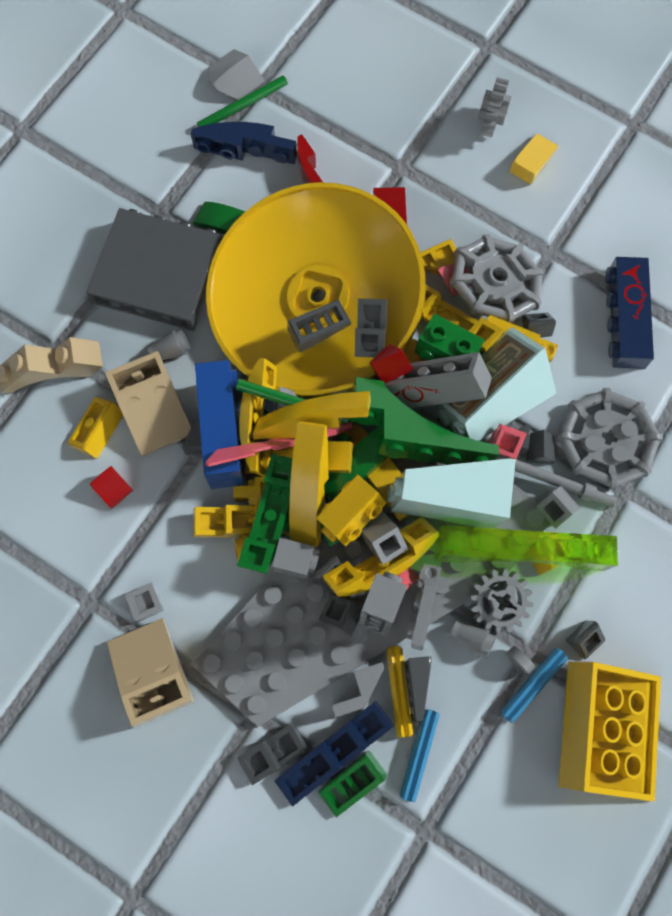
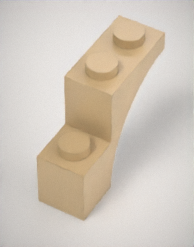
M69 337L55 349L24 344L0 365L1 393L12 394L24 386L48 379L62 377L89 378L103 367L99 341Z

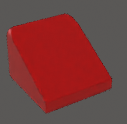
M391 344L369 362L379 380L384 381V384L413 370L402 349Z
M112 466L108 467L89 484L111 509L133 492V489Z

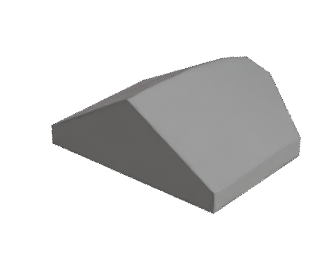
M235 49L208 67V82L218 92L233 98L234 101L266 85L265 80L250 57Z

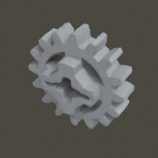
M497 77L493 91L486 90L478 115V119L484 120L480 135L492 138L496 124L503 126L512 97L506 95L509 80Z
M491 568L489 569L488 577L480 573L478 575L481 581L480 584L471 583V586L475 589V594L467 595L468 598L474 600V604L468 606L470 611L477 612L473 619L478 623L483 621V628L489 630L492 627L493 631L499 634L502 627L509 633L512 632V624L522 627L520 618L522 616L529 618L530 615L525 611L526 607H533L534 604L527 601V597L533 594L531 590L524 589L528 583L527 580H518L519 573L515 571L508 575V569L500 568L499 574L495 569ZM498 581H502L498 584V586L489 588L491 584ZM516 592H517V595H518V603L516 602V598H515V593H516ZM492 594L502 597L509 606L499 604L492 597ZM483 597H484L485 603H486L485 609L483 608V604H482V599H483ZM512 613L510 616H508V617H506V618H504V619H501V618L503 617V615Z

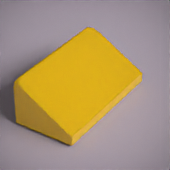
M94 397L67 444L91 457L98 458L123 417L120 407L112 401Z

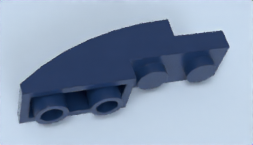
M221 122L194 128L190 133L194 149L202 153L221 155L230 160L237 159L242 161L245 152L255 157L262 156L274 159L279 163L295 164L297 158L296 141L275 136L274 126L253 122Z

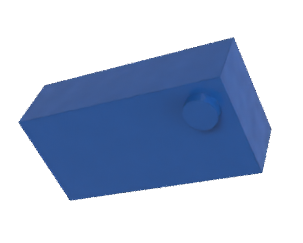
M229 360L195 364L204 476L211 489L245 486L242 459L213 466H206L205 463L217 449L241 445L235 388L238 383L237 369L232 370Z

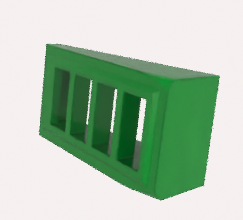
M368 750L319 789L318 793L337 818L384 782L387 773ZM365 764L375 778L371 780L362 768V765ZM354 771L365 784L362 788L352 776ZM345 779L355 794L351 796L341 781ZM335 787L345 800L344 803L341 804L331 791L332 788Z

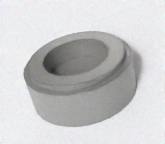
M513 646L507 652V657L525 675H529L536 668L533 662L516 646Z

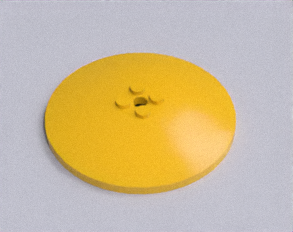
M318 182L292 186L275 192L250 207L233 223L218 245L211 262L206 285V305L210 326L222 351L248 378L258 359L265 358L277 366L275 389L279 391V387H284L294 391L295 395L302 398H317L352 390L356 377L375 379L377 377L369 364L374 358L355 357L358 299H388L385 347L391 344L404 351L416 332L424 308L426 294L424 264L419 246L405 221L395 210L376 196L364 190L338 183ZM322 290L326 293L322 301H312L314 292ZM339 299L351 321V325L311 348L299 352L288 332L287 321ZM334 312L329 313L333 322H338ZM320 318L323 327H327L328 325L324 318ZM313 323L309 325L313 332L317 331ZM303 329L299 330L302 337L306 336Z

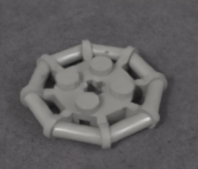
M488 234L482 235L481 239L465 247H458L454 251L455 260L452 278L449 280L450 287L456 289L471 309L470 313L473 315L480 314L487 317L492 315L513 323L515 319L531 310H538L541 306V286L545 274L523 250L522 244L516 245L491 238ZM481 250L485 252L478 257L475 255V253ZM501 251L506 253V255L502 256L498 255V253ZM465 263L472 266L470 274H463ZM493 273H494L496 276H500V275H501V276L503 277V279H502L501 281L496 280V279L493 277V276H494ZM524 281L531 282L530 290L525 288ZM467 285H472L474 289L477 291V293L480 295L478 300L467 287ZM519 297L523 303L513 308L512 301ZM501 304L502 309L493 306Z
M603 388L602 391L577 401L572 400L568 404L569 409L560 433L556 435V441L560 442L573 469L572 473L575 476L578 474L606 485L609 490H615L617 486L639 477H648L652 472L651 465L658 445L663 439L662 434L658 433L645 408L646 404L643 401L638 402L612 392L610 388ZM601 403V410L595 414L589 415L585 409ZM611 403L630 410V412L626 416L611 410ZM636 416L646 434H638V427L632 421ZM577 419L583 422L579 434L572 433ZM602 434H612L615 442H611L610 445L605 444V438L602 437ZM573 443H578L580 447H583L585 458L582 461ZM638 444H646L640 460L634 456ZM591 462L606 468V473L589 467V463ZM628 463L631 466L629 470L619 474L616 473L615 467L619 464Z

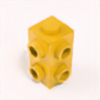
M357 475L353 480L344 485L340 494L332 502L327 503L323 507L320 515L316 518L324 526L320 531L331 542L334 543L338 539L346 547L351 541L359 537L362 529L371 519L379 516L386 502L378 491Z

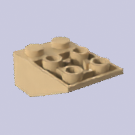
M158 351L105 372L142 457L187 437L191 429L190 423Z
M164 618L107 642L120 696L131 727H140L195 703Z

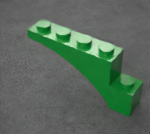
M356 377L351 392L370 391L371 403L368 417L349 418V422L377 426V455L445 465L496 460L499 456L498 445L458 435L423 418L394 396L384 386V381Z

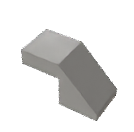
M383 662L353 672L360 696L332 705L335 718L366 707L384 670Z

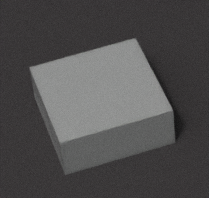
M153 583L124 594L136 623L164 611Z

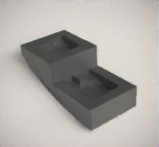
M358 299L355 357L375 358L385 348L388 299Z
M291 723L237 759L253 786L309 750L295 724Z

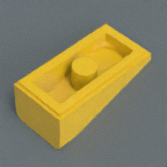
M536 134L512 162L509 172L531 185L558 149V145Z

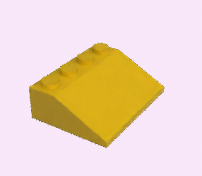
M568 661L558 787L655 802L661 676L597 662Z

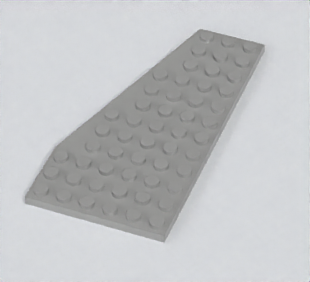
M422 409L419 412V415L448 430L425 410ZM390 458L401 473L406 469L445 465L434 462H418L405 458ZM365 478L364 480H365L369 485L372 486V484L368 481V479ZM514 483L510 518L493 529L424 518L438 531L439 537L428 551L410 568L419 576L424 563L441 567L429 625L472 600L467 595L475 594V589L471 586V583L480 584L481 581L478 576L480 573L488 577L489 569L491 568L495 569L498 574L500 568H506L509 573L550 524L536 508L539 504ZM386 506L382 509V512L391 519L399 530L421 518L409 515L401 522H398ZM321 534V543L318 547H315L314 555L319 556L316 571L333 555H336L342 564L348 561L355 567L374 554L369 549L362 534L354 541H351L346 547L339 542L331 548ZM275 572L195 660L192 666L259 727L385 652L388 647L395 646L405 640L410 621L416 622L419 610L413 608L417 592L423 593L424 586L418 579L405 592L395 620L386 637L358 626V624L353 634L348 635L318 620L331 593L328 595L311 577L314 573L310 572L308 580ZM498 581V582H495V583L491 584V585L489 586V588H492V587L496 586V585L499 584L501 581ZM369 590L342 597L356 602L363 608Z

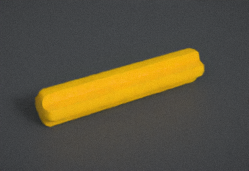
M391 646L387 648L386 654L396 735L399 738L411 737L413 735L403 648L401 646Z

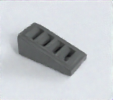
M339 299L287 321L288 332L299 352L311 348L351 325V321ZM334 312L338 322L334 323L329 313ZM320 318H324L328 325L327 327H323ZM312 323L314 324L317 330L315 332H313L311 327L309 326ZM303 329L306 336L302 337L299 330Z
M431 656L408 658L405 662L413 722L422 721L424 717L432 663Z

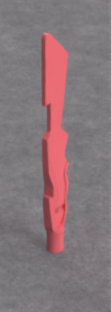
M348 420L347 424L340 422L339 428H327V436L330 437L351 431L352 423ZM295 438L269 439L264 442L217 449L205 463L206 466H213L254 456L255 452L267 449H284L294 446Z

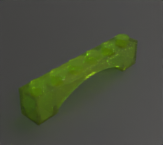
M443 525L437 530L439 537L435 541V561L530 562L593 571H606L618 566L617 536Z

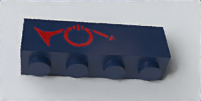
M616 257L611 266L607 267L605 280L606 283H609L610 289L607 293L606 305L610 308L611 314L608 318L607 330L611 333L612 339L609 343L608 355L609 358H612L613 368L646 369L654 359L649 258Z

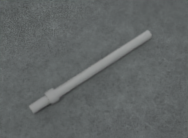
M499 455L496 460L509 458ZM517 459L515 461L516 472L556 487L562 486L564 490L577 494L582 500L592 502L593 500L611 508L616 503L617 498L615 496L597 490V487L586 482L580 484Z

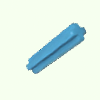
M559 648L553 649L501 709V715L508 722H515L568 660V656Z
M425 709L423 720L420 721L399 794L403 800L415 802L417 799L439 719V713L436 711Z

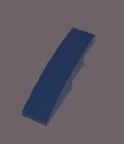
M375 701L274 780V782L293 807L395 725L378 702Z

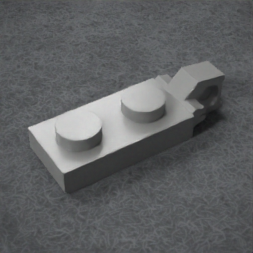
M426 563L423 564L419 574V580L424 586L423 593L417 592L413 608L419 610L416 622L410 621L407 639L412 640L411 648L421 651L424 649L441 573V567Z

